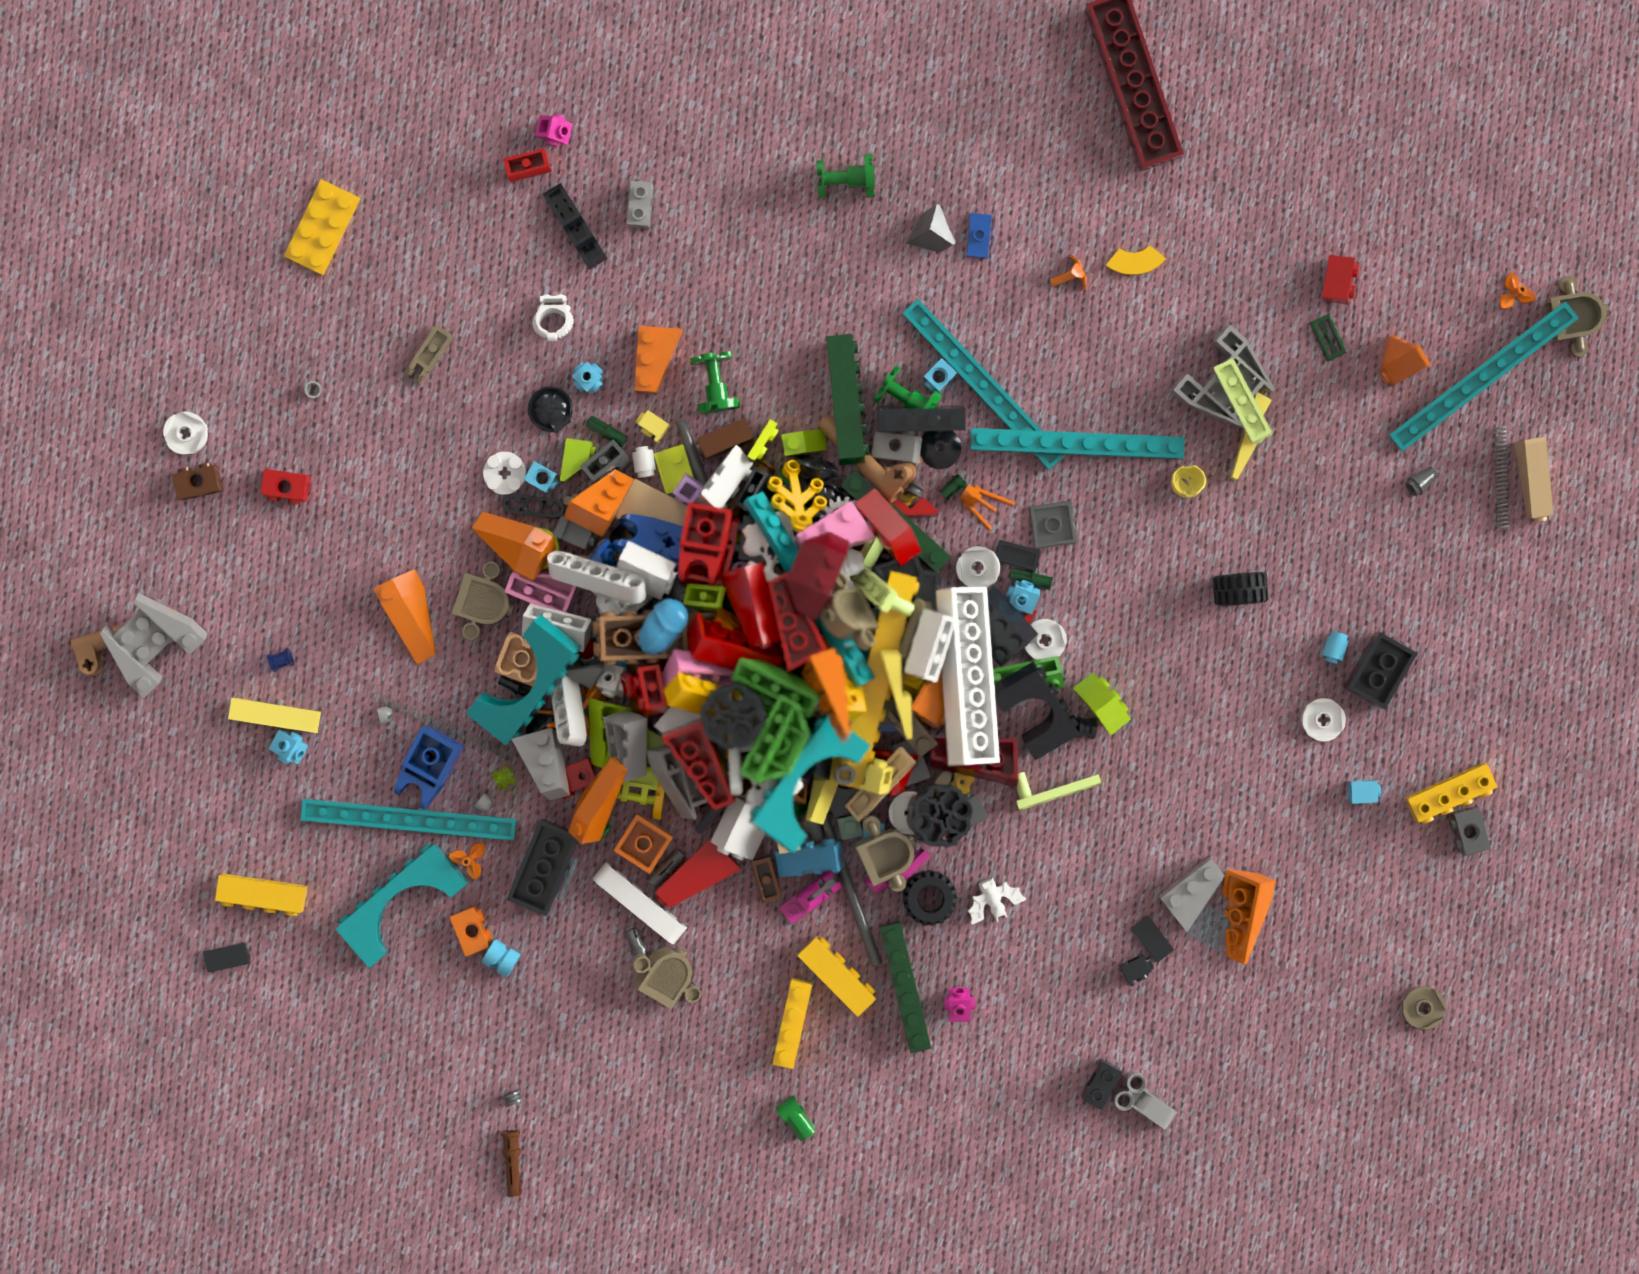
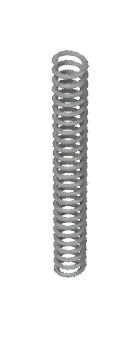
M1507 426L1497 427L1494 430L1498 431V429L1507 428ZM1501 430V431L1495 432L1494 434H1495V435H1498L1499 433H1505V432H1507V431H1506V430ZM1502 434L1500 436H1496L1494 439L1497 440L1498 438L1506 437L1507 435ZM1503 438L1501 440L1495 441L1494 443L1498 444V442L1507 441V439ZM1501 443L1494 447L1499 448V446H1505L1507 443ZM1507 447L1496 449L1495 452L1507 450ZM1503 451L1502 453L1495 454V456L1498 457V455L1507 454L1508 452ZM1501 456L1495 460L1499 461V459H1505L1507 456ZM1502 460L1500 462H1496L1495 465L1507 463L1508 461ZM1503 464L1502 466L1495 467V469L1498 470V468L1507 467L1508 465ZM1504 468L1502 470L1496 471L1495 473L1498 474L1499 472H1505L1508 469ZM1502 473V474L1496 475L1495 477H1496V478H1499L1500 476H1506V475H1508V474H1507V473ZM1503 477L1501 479H1497L1496 482L1498 483L1499 481L1507 480L1508 478ZM1504 481L1503 483H1498L1495 486L1498 487L1499 485L1508 484V482ZM1502 486L1495 490L1500 491V489H1506L1508 486ZM1508 490L1497 492L1496 495L1507 493ZM1504 494L1503 496L1496 497V499L1508 497V495ZM1504 498L1503 500H1499L1496 503L1499 504L1500 502H1506L1508 501V499ZM1503 503L1501 505H1497L1496 508L1508 506L1509 504ZM1504 507L1503 509L1496 510V512L1508 510L1509 508ZM1504 511L1503 513H1499L1496 516L1499 517L1500 515H1506L1509 512ZM1503 516L1501 518H1497L1496 520L1500 521L1501 519H1508L1509 517ZM1503 520L1502 522H1498L1496 524L1500 525L1503 523H1508L1509 521ZM1504 524V526H1499L1496 529L1499 530L1500 528L1509 527V525Z

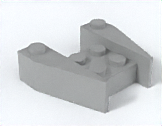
M1231 325L1225 326L1211 342L1228 357L1224 362L1232 358L1234 359L1253 396L1261 387L1267 393L1273 392L1275 388L1247 339ZM1215 373L1203 386L1196 382L1189 374H1184L1169 390L1185 406L1237 428L1243 427L1240 420L1236 417L1237 414Z
M138 593L133 603L139 609L115 632L105 624L100 635L127 683L145 698L160 683L162 678L148 663L172 640L190 655L205 641L208 633L192 618Z
M715 742L726 771L730 772L729 762L723 754L724 748ZM667 744L648 750L647 754L652 772L680 816L687 819H697L694 807L708 801L700 790L695 788L696 783L686 773L685 768L675 758Z

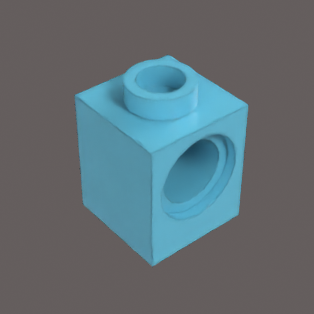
M941 358L923 377L926 381L924 385L931 392L936 390L939 393L955 377L957 372ZM935 372H942L945 380L937 383L933 380L932 376Z
M535 461L524 478L525 481L546 493H549L550 490L554 491L559 483L557 479L558 474ZM547 473L549 479L546 484H539V474Z
M1348 781L1349 803H1378V797H1381L1380 784L1377 785V781Z

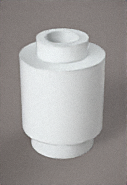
M648 446L635 448L636 452L632 453L634 470L638 478L655 476L654 470H656L653 450H649Z

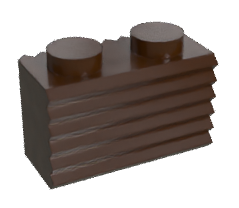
M771 855L750 861L762 904L781 899L782 897Z

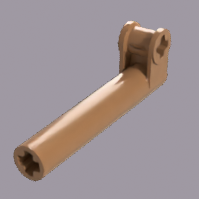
M828 415L819 423L818 427L837 446L835 418L832 415ZM870 454L865 456V463L854 464L889 503L897 500L916 476V469L911 463L894 465L887 472Z
M123 624L110 627V629L115 632ZM101 630L71 640L73 652L79 669L83 674L97 676L103 670V662L99 651L108 647L100 635ZM90 662H94V665L91 667V669H88Z

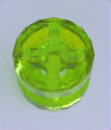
M508 764L503 766L501 770L492 772L494 781L501 791L507 785L517 783Z

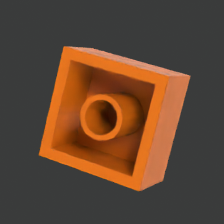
M637 813L613 851L650 874L674 835L642 814Z

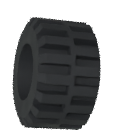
M1237 573L1218 575L1212 578L1215 605L1255 604L1269 600L1267 573Z
M933 870L921 871L919 874L913 875L910 881L908 880L903 891V903L908 915L915 922L925 926H936L938 923H944L955 912L957 892L950 879L941 872ZM929 885L939 888L943 895L941 905L931 911L923 909L917 901L919 891Z

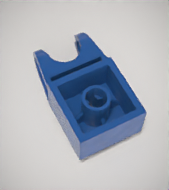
M635 514L622 515L620 524L632 531L635 537L630 540H614L611 545L613 551L622 555L629 541L676 563L674 572L677 573L676 577H679L680 540L683 526L653 517Z
M429 725L421 727L402 763L394 793L401 795L410 783L417 784L422 790L419 807L425 810L445 785L465 746ZM434 751L436 753V759H432L433 754L431 752Z

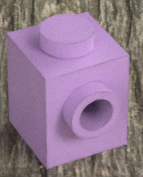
M685 472L673 490V494L676 495L674 498L684 505L688 502L693 503L703 489V484Z

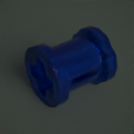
M288 647L283 652L267 655L268 663L273 672L288 665L291 667L295 665L291 650Z

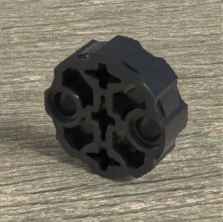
M740 683L721 686L710 693V697L702 706L700 716L703 720L706 736L725 749L747 747L752 744L767 721L762 697L759 693H755L746 685ZM734 689H741L743 691L744 697L742 700L733 698L732 692ZM719 701L721 702L722 706H726V707H730V708H729V709L722 708L721 705H720V703H719ZM714 704V711L718 712V714H715L711 719L710 713L707 710ZM752 707L755 708V709L752 710L750 713L742 712V711H741V709L748 711V710H749L750 708H752ZM733 711H736V715L742 718H737L733 722L732 717L724 714H731ZM757 713L758 719L761 722L754 729V722L750 718H753ZM718 719L727 721V723L719 722L717 725H713ZM740 723L747 725V728L750 732H748L744 726H739L738 724ZM725 733H733L736 737L735 742L732 744L727 743L724 739Z
M931 783L923 786L921 791L916 795H912L909 800L907 825L920 842L932 847L943 846L947 848L956 845L958 840L966 836L972 826L970 819L973 809L970 801L966 800L960 789L947 784ZM933 791H936L938 793L934 795V799L929 798L930 795H933ZM923 801L928 802L929 806L923 804ZM961 803L963 810L957 814L956 806ZM939 811L942 812L943 815H940V819H937V816L940 814ZM919 817H922L923 824L921 827L918 828L916 826V820ZM945 832L950 833L946 836V840L941 839L946 835Z

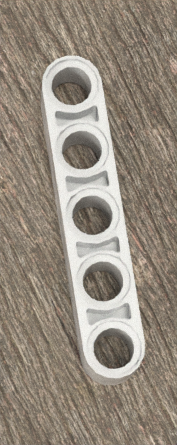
M562 551L551 552L547 557L550 577L555 580L629 603L637 604L645 600L644 578L638 574Z
M565 675L561 681L557 680L554 685L557 687L551 694L557 738L561 744L580 747L585 743L587 733L579 682Z
M605 862L592 879L659 935L674 945L687 929L686 925L680 924L676 920L677 918L669 911H664L653 898H648L643 894L644 891L634 883L631 884L626 880V876L618 870L615 871L610 867V863Z

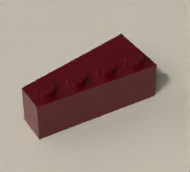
M934 738L938 745L930 750V767L1017 787V738H998L999 762L949 765L947 738Z

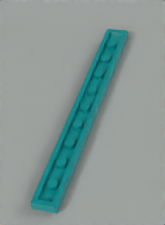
M919 299L902 313L1010 430L1042 431ZM1033 453L1048 470L1065 456L1061 454Z
M1565 301L1402 424L1389 436L1401 452H1403L1579 319V317Z
M971 428L970 451L1182 460L1184 459V437Z
M764 492L747 498L744 504L785 572L789 573L799 551ZM819 615L815 621L831 648H834L836 654L841 656L843 667L854 686L858 688L875 679L876 677L853 639H840L831 634Z
M302 799L301 821L513 841L516 836V818L315 799Z

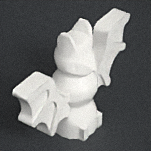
M993 878L981 881L978 885L982 893L979 896H972L973 904L967 910L971 916L970 923L975 924L984 919L983 910L985 904L991 907L990 910L996 922H999L998 917L1004 915L1005 918H1008L1004 910L1005 907L1000 902L1002 896L1007 897L1015 905L1025 901L1026 898L1021 895L1019 887L1012 888L1005 881L998 887H996Z

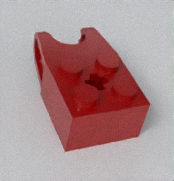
M688 502L680 540L679 580L685 581L689 570L693 566L700 564L708 568V584L710 586L716 584L726 555L733 520L732 510ZM706 527H710V532L706 534L703 533L702 530H706Z
M736 518L733 519L726 555L720 572L730 570L739 522V519ZM706 527V530L702 531L706 534L711 530L710 527ZM700 564L693 566L689 570L685 581L681 580V582L709 585L708 568ZM719 573L714 586L725 587Z

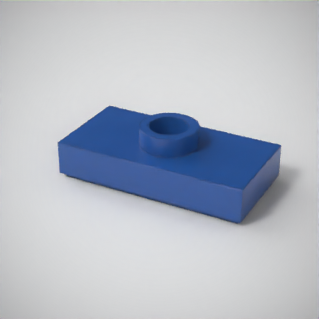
M970 213L966 257L988 259L992 215Z

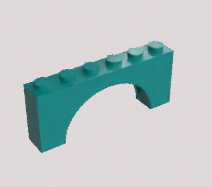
M542 614L532 621L522 635L531 646L537 662V676L531 691L521 698L512 700L499 699L484 692L475 700L466 713L506 746L512 741V738L520 737L523 734L521 728L523 726L527 727L534 719L532 713L535 710L538 712L545 704L544 697L546 695L550 696L557 687L554 685L557 680L561 681L568 673L566 667L569 664L572 666L580 656L577 652L582 646Z
M829 714L820 715L814 722L813 726L815 728L811 732L790 775L776 778L774 786L772 788L768 787L762 795L764 800L759 806L756 805L749 814L751 818L748 822L790 853H795L807 837V834L799 827L793 812L794 791L803 773L819 760L833 756L847 759L852 763H859L871 746L851 730V734L846 742L842 743L830 725Z
M427 844L419 851L421 856L416 860L413 857L403 865L405 869L400 874L397 872L393 873L387 879L389 883L385 887L378 886L370 893L371 899L367 902L363 899L354 907L356 911L351 916L347 913L338 921L340 925L336 928L337 932L368 968L388 953L381 939L380 921L385 907L397 893L409 887L423 885L435 887L451 898L469 883L437 844L432 846Z

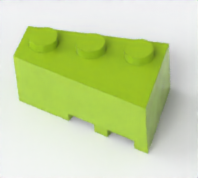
M589 698L590 760L592 765L603 768L610 760L603 717L624 710L632 712L631 707Z

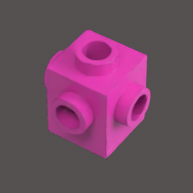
M540 115L535 137L546 140V144L553 147H558L559 144L568 145L572 123L565 121V117L561 115Z
M948 988V997H944V1010H948L949 1022H970L971 1010H975V999L970 997V988Z

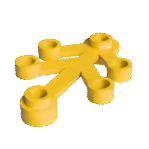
M790 460L784 464L782 474L785 478L789 479L791 492L782 486V480L778 477L770 478L768 488L778 493L773 496L771 506L789 517L792 529L801 533L812 526L811 518L819 511L824 510L827 500L822 496L815 497L812 506L804 512L803 505L816 493L821 492L824 483L822 480L815 478L811 481L809 488L801 494L798 479L801 468L797 461ZM785 500L794 506L795 511L784 504Z

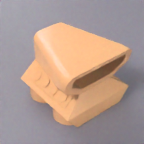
M510 632L506 637L497 660L495 672L533 687L537 676L535 654L529 643L522 636Z

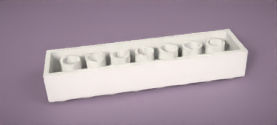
M949 588L937 590V613L956 618L948 650L941 666L949 765L999 762L987 588Z

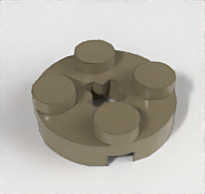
M1417 986L1406 993L1402 1000L1401 1010L1403 1017L1410 1025L1418 1029L1429 1030L1442 1022L1446 1011V1003L1438 991L1429 986ZM1422 1002L1429 1004V1007L1426 1008L1428 1011L1426 1013L1423 1011L1419 1012L1418 1010Z

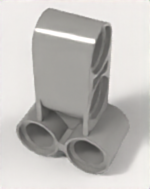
M1133 1070L1128 1072L1125 1076L1127 1087L1114 1091L1112 1095L1113 1103L1122 1111L1129 1110L1131 1107L1135 1108L1166 1130L1178 1111L1173 1107H1169L1166 1102L1156 1095H1152L1145 1088L1146 1080L1140 1072ZM1134 1077L1140 1078V1083L1137 1086L1130 1085V1081ZM1120 1095H1128L1126 1103H1118Z

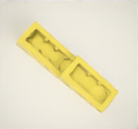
M1257 392L1253 397L1264 415L1272 400ZM1245 429L1242 433L1230 476L1234 481L1239 478L1257 445L1256 443H1251Z
M897 649L879 650L903 733L907 739H912L911 696L907 690L902 691L900 653Z
M231 698L228 719L318 733L321 712L241 698Z
M833 756L830 780H813L806 821L817 824L824 823L838 787L835 781V771L839 766L841 757Z

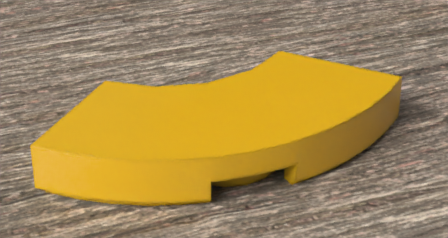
M1150 245L1143 251L1136 253L1126 252L1119 248L1105 266L1120 274L1139 275L1154 270L1166 258Z
M659 781L657 782L652 817L653 819L661 820L666 792Z

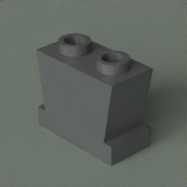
M563 516L560 517L553 534L557 538L589 550L590 547L594 548L598 536L595 535L596 533Z

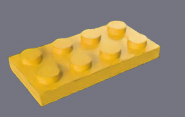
M321 179L284 257L324 275L361 198Z

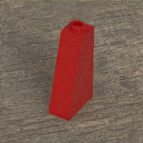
M763 563L720 572L721 579L750 647L758 645L760 649L772 647V642L779 641L780 636Z
M710 837L656 890L655 893L658 895L656 899L664 907L668 905L671 908L738 872L741 866L730 855L717 851L718 846L711 843L712 837Z

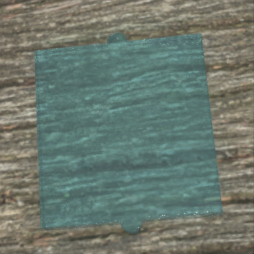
M574 860L559 897L561 900H564L568 894L579 865L577 860Z
M1206 903L1186 935L1199 940L1200 944L1205 943L1218 950L1231 922L1228 917H1224V911L1221 910V907H1214Z

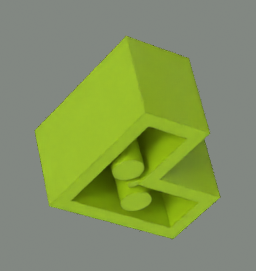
M1092 672L1073 689L1092 711L1100 724L1112 735L1131 720L1126 713L1129 709L1120 700L1121 697L1114 689H1108L1110 685L1104 677L1098 678Z

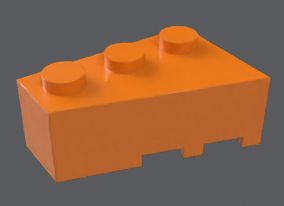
M639 326L634 387L636 393L658 394L683 333L682 329Z
M616 469L572 499L569 502L564 518L603 537L618 513L634 479Z

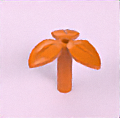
M1071 255L1069 258L1072 259L1074 265L1070 271L1051 278V284L1054 287L1071 279L1080 278L1082 291H1084L1087 284L1086 274L1083 271L1081 262Z
M1510 272L1505 278L1504 286L1511 292L1502 294L1500 297L1499 305L1502 309L1511 308L1516 297L1521 304H1528L1537 299L1536 295L1527 289L1526 286H1519V279L1513 272Z
M475 843L470 847V855H467L463 850H456L449 854V859L457 865L463 864L467 866V874L472 879L477 880L481 874V865L474 860L484 856L485 846L483 843Z

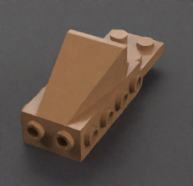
M652 610L645 611V615H637V611H623L624 616H615V612H602V616L596 617V621H593V634H597V643H594V656H597L598 660L604 661V665L617 664V660H625V664H636L638 659H647V663H660V658H668L669 660L673 650L690 651L686 632L696 613H688L686 627L668 650L652 655L642 651L641 646L638 644V634ZM700 613L704 615L703 619L712 622L716 617V613Z

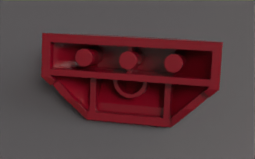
M827 532L802 541L786 579L796 612L817 620L831 595L844 564L849 540L832 532Z

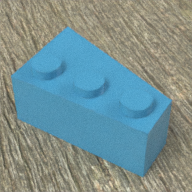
M835 838L824 839L819 844H814V841L802 842L801 849L795 853L780 854L779 849L775 851L779 877L801 876L807 873L821 874L823 871L832 870V873H837L845 867L842 841H835Z

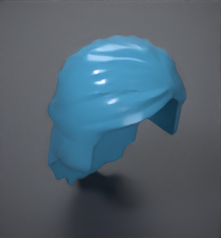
M665 599L654 606L638 634V644L641 646L642 651L646 654L651 653L655 655L670 648L671 644L678 638L688 623V613L684 605L677 600Z

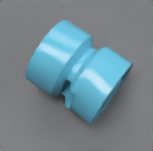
M495 939L481 963L490 969L495 967L497 973L507 978L521 954L512 948L507 950L504 943Z

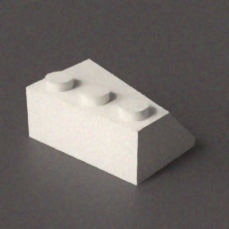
M737 445L728 452L693 503L727 508L728 505L725 503L730 497L734 498L740 490L738 485L741 480L746 481L752 473L750 468L753 463Z

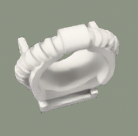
M562 294L540 296L541 305L537 307V312L533 317V329L540 337L547 338V341H557V338L564 337L573 327V316L569 312L571 308L567 305L566 296ZM563 302V305H544V303ZM551 313L560 314L566 319L564 326L556 331V333H548L541 327L544 317Z

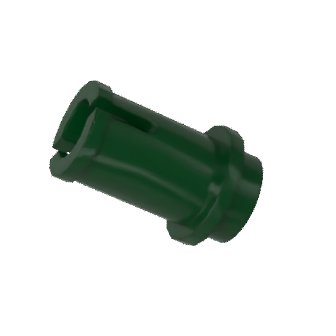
M959 474L952 475V479L939 492L947 500H950L961 487L965 488L966 482Z

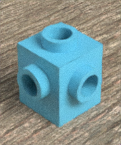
M588 361L585 364L581 362L573 370L575 374L572 377L576 380L573 384L581 392L586 390L588 393L591 391L595 393L603 385L602 381L604 378L601 376L603 371L595 362L592 365ZM585 373L591 374L589 380H584L583 375Z
M1016 580L1014 586L1010 585L1005 597L1008 598V601L1019 613L1023 611L1032 615L1040 597V589L1033 587L1032 583L1025 580L1021 582Z
M278 730L268 749L279 755L277 759L283 763L289 764L293 762L299 764L309 745L302 741L303 737L297 733L291 732L290 734Z

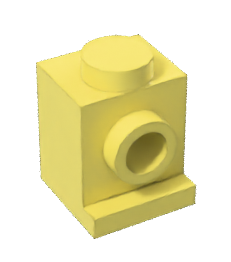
M649 410L646 413L642 412L635 422L642 427L640 430L642 433L650 438L653 435L656 436L654 441L657 443L660 442L670 427L667 422Z
M874 759L873 764H869L865 771L866 780L864 784L860 785V789L876 794L888 793L894 767L886 765L887 762L884 760Z

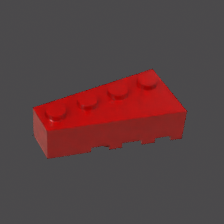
M702 718L663 732L661 739L668 745L672 754L679 760L686 773L696 783L698 789L713 810L735 803L737 796L731 795L730 779L714 740H710L704 732Z

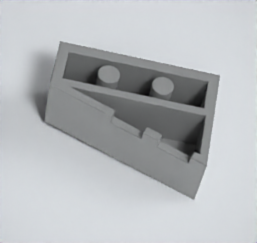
M627 710L603 717L610 758L614 757L628 769L623 782L645 776L647 764V717Z
M548 728L512 738L541 794L549 801L569 796L562 744L558 741L557 732L553 728Z
M1207 857L1158 897L1181 927L1188 932L1225 875L1212 858Z

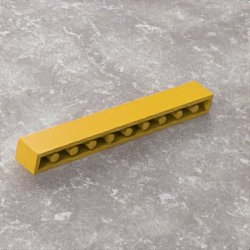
M890 570L887 584L898 593L897 597L911 603L912 596L917 595L919 583L916 582L917 578L915 576ZM892 608L888 612L879 610L877 618L879 627L873 633L875 644L869 648L866 662L876 678L862 685L866 712L850 722V730L871 746L859 763H852L844 758H841L839 765L848 764L854 769L855 778L853 782L845 786L860 789V785L865 783V771L868 763L872 764L875 755V751H872L874 742L878 743L880 730H877L879 721H884L886 709H883L885 700L889 701L891 689L888 688L889 682L879 650L897 649L899 652L901 637L904 638L907 625H905L907 616ZM842 769L840 771L841 775H839V777L841 779L844 777L846 779L850 778V770L844 771V769Z

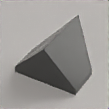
M940 204L935 205L922 214L906 244L936 252H942L956 244Z
M581 656V660H576L572 666L569 664L566 667V670H568L566 676L591 689L605 666L604 661L598 660L597 656H593L590 659H584Z

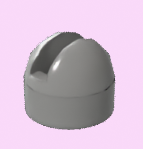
M310 381L305 385L304 392L308 397L316 398L321 394L322 388L318 382ZM312 384L316 385L313 395L309 394Z
M389 707L376 708L381 725L393 719L392 710Z
M484 792L480 796V800L478 798L473 805L480 811H487L492 806L491 798Z

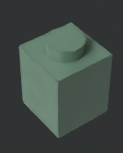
M853 815L837 818L842 840L863 836L861 823Z

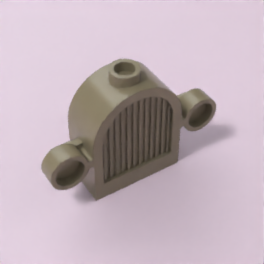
M1566 276L1558 283L1559 290L1566 295L1547 299V311L1549 314L1566 301L1579 319L1552 339L1553 342L1574 339V342L1570 345V352L1575 357H1582L1587 354L1589 349L1583 337L1595 333L1602 327L1605 317L1609 316V309L1607 304H1603L1601 299L1592 293H1575L1577 288L1576 279L1572 276Z
M490 561L483 566L485 579L469 573L464 575L452 614L471 620L462 629L463 636L468 640H475L479 637L481 632L479 623L495 624L502 621L506 616L511 617L514 612L515 605L511 604L510 595L504 592L505 588L502 585L493 582L494 578H497L501 572V568L496 562Z
M839 573L832 590L833 595L829 597L820 613L821 620L828 631L840 639L854 638L858 647L867 650L875 644V639L871 632L879 627L862 589H847L848 580L842 573Z
M868 815L863 819L862 826L871 835L853 844L873 886L888 880V885L893 891H902L906 886V880L901 873L905 872L912 864L914 848L917 847V844L912 835L906 837L899 830L884 829L879 831L881 824L878 818L874 815Z
M677 946L675 949L671 947L660 948L654 951L648 958L644 954H637L633 957L631 964L638 974L632 984L637 990L671 1010L682 994L689 1003H695L701 998V990L696 985L689 984L692 977V968L689 961L685 958L688 952Z

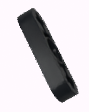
M509 494L502 501L503 509L511 514L559 518L565 512L564 503L554 498ZM511 498H515V502L522 503V498L526 499L524 502V512H521L522 507L518 506L510 510L507 501L509 502ZM532 500H537L540 504L539 510L534 513L530 512L528 503ZM543 501H547L546 506H553L554 502H557V506L561 507V510L557 511L556 515H553V511L545 509L546 514H542L544 509Z

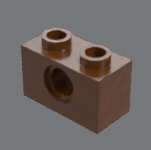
M209 462L198 465L199 469L191 470L190 467L178 469L177 474H172L177 500L183 501L223 492L218 466L212 465ZM197 475H200L202 483L196 487L193 480Z

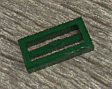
M1330 314L1310 322L1327 362L1348 353ZM1325 320L1328 321V324L1338 343V346L1341 350L1339 352H1337L1332 342V339L1327 331V328L1323 322ZM1318 323L1333 353L1331 356L1316 325Z

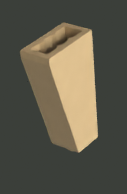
M1546 437L1516 442L1514 445L1527 519L1533 518L1534 522L1545 521L1547 516L1553 515Z
M634 479L616 518L620 519L624 514H635L684 526L688 505H684L655 488Z

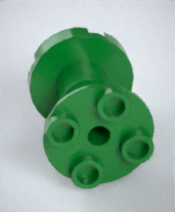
M864 154V165L847 166V171L824 172L823 157H821V160H817V176H822V182H818L819 197H823V200H825V185L848 184V188L865 187L866 198H874V166L872 162H869L873 161V154Z
M731 351L721 352L719 355L705 353L699 357L690 358L691 365L706 364L709 385L705 386L707 402L697 404L698 414H709L740 408L739 398H728L726 383L721 382L718 362L733 359Z
M895 365L873 398V401L878 404L887 392L904 403V408H935L942 395L935 391L930 399H928L916 390L912 394L894 382L901 369Z

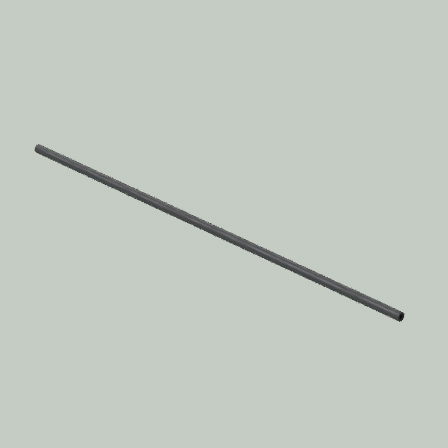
M686 419L678 420L675 423L695 478L704 487L708 480ZM735 555L733 557L730 570L732 569V566L735 563H737ZM827 813L824 823L821 824L825 838H835V841H838ZM845 861V867L838 874L873 967L881 964L882 961Z

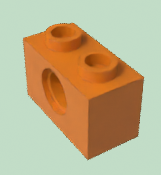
M476 905L450 916L465 957L491 946L490 941H493L489 928L485 929L483 921H485L484 914L481 909H477ZM469 925H475L478 928L477 935L473 936L468 933Z

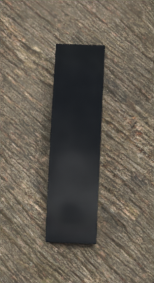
M559 183L543 193V196L589 270L608 259L563 185Z

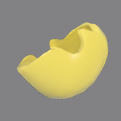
M1196 465L1181 466L1171 476L1173 491L1182 498L1197 496L1206 484L1204 471Z

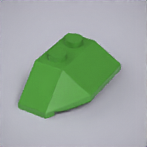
M741 658L732 677L734 684H744L755 693H759L764 701L765 714L770 715L781 694L800 704L804 718L811 717L820 697L806 680L766 661ZM738 689V690H739V693L741 694V696H742V698H743V697H744L743 691H742L741 689Z
M780 694L765 722L764 728L761 730L739 771L740 774L756 783L790 775L810 737L800 704Z

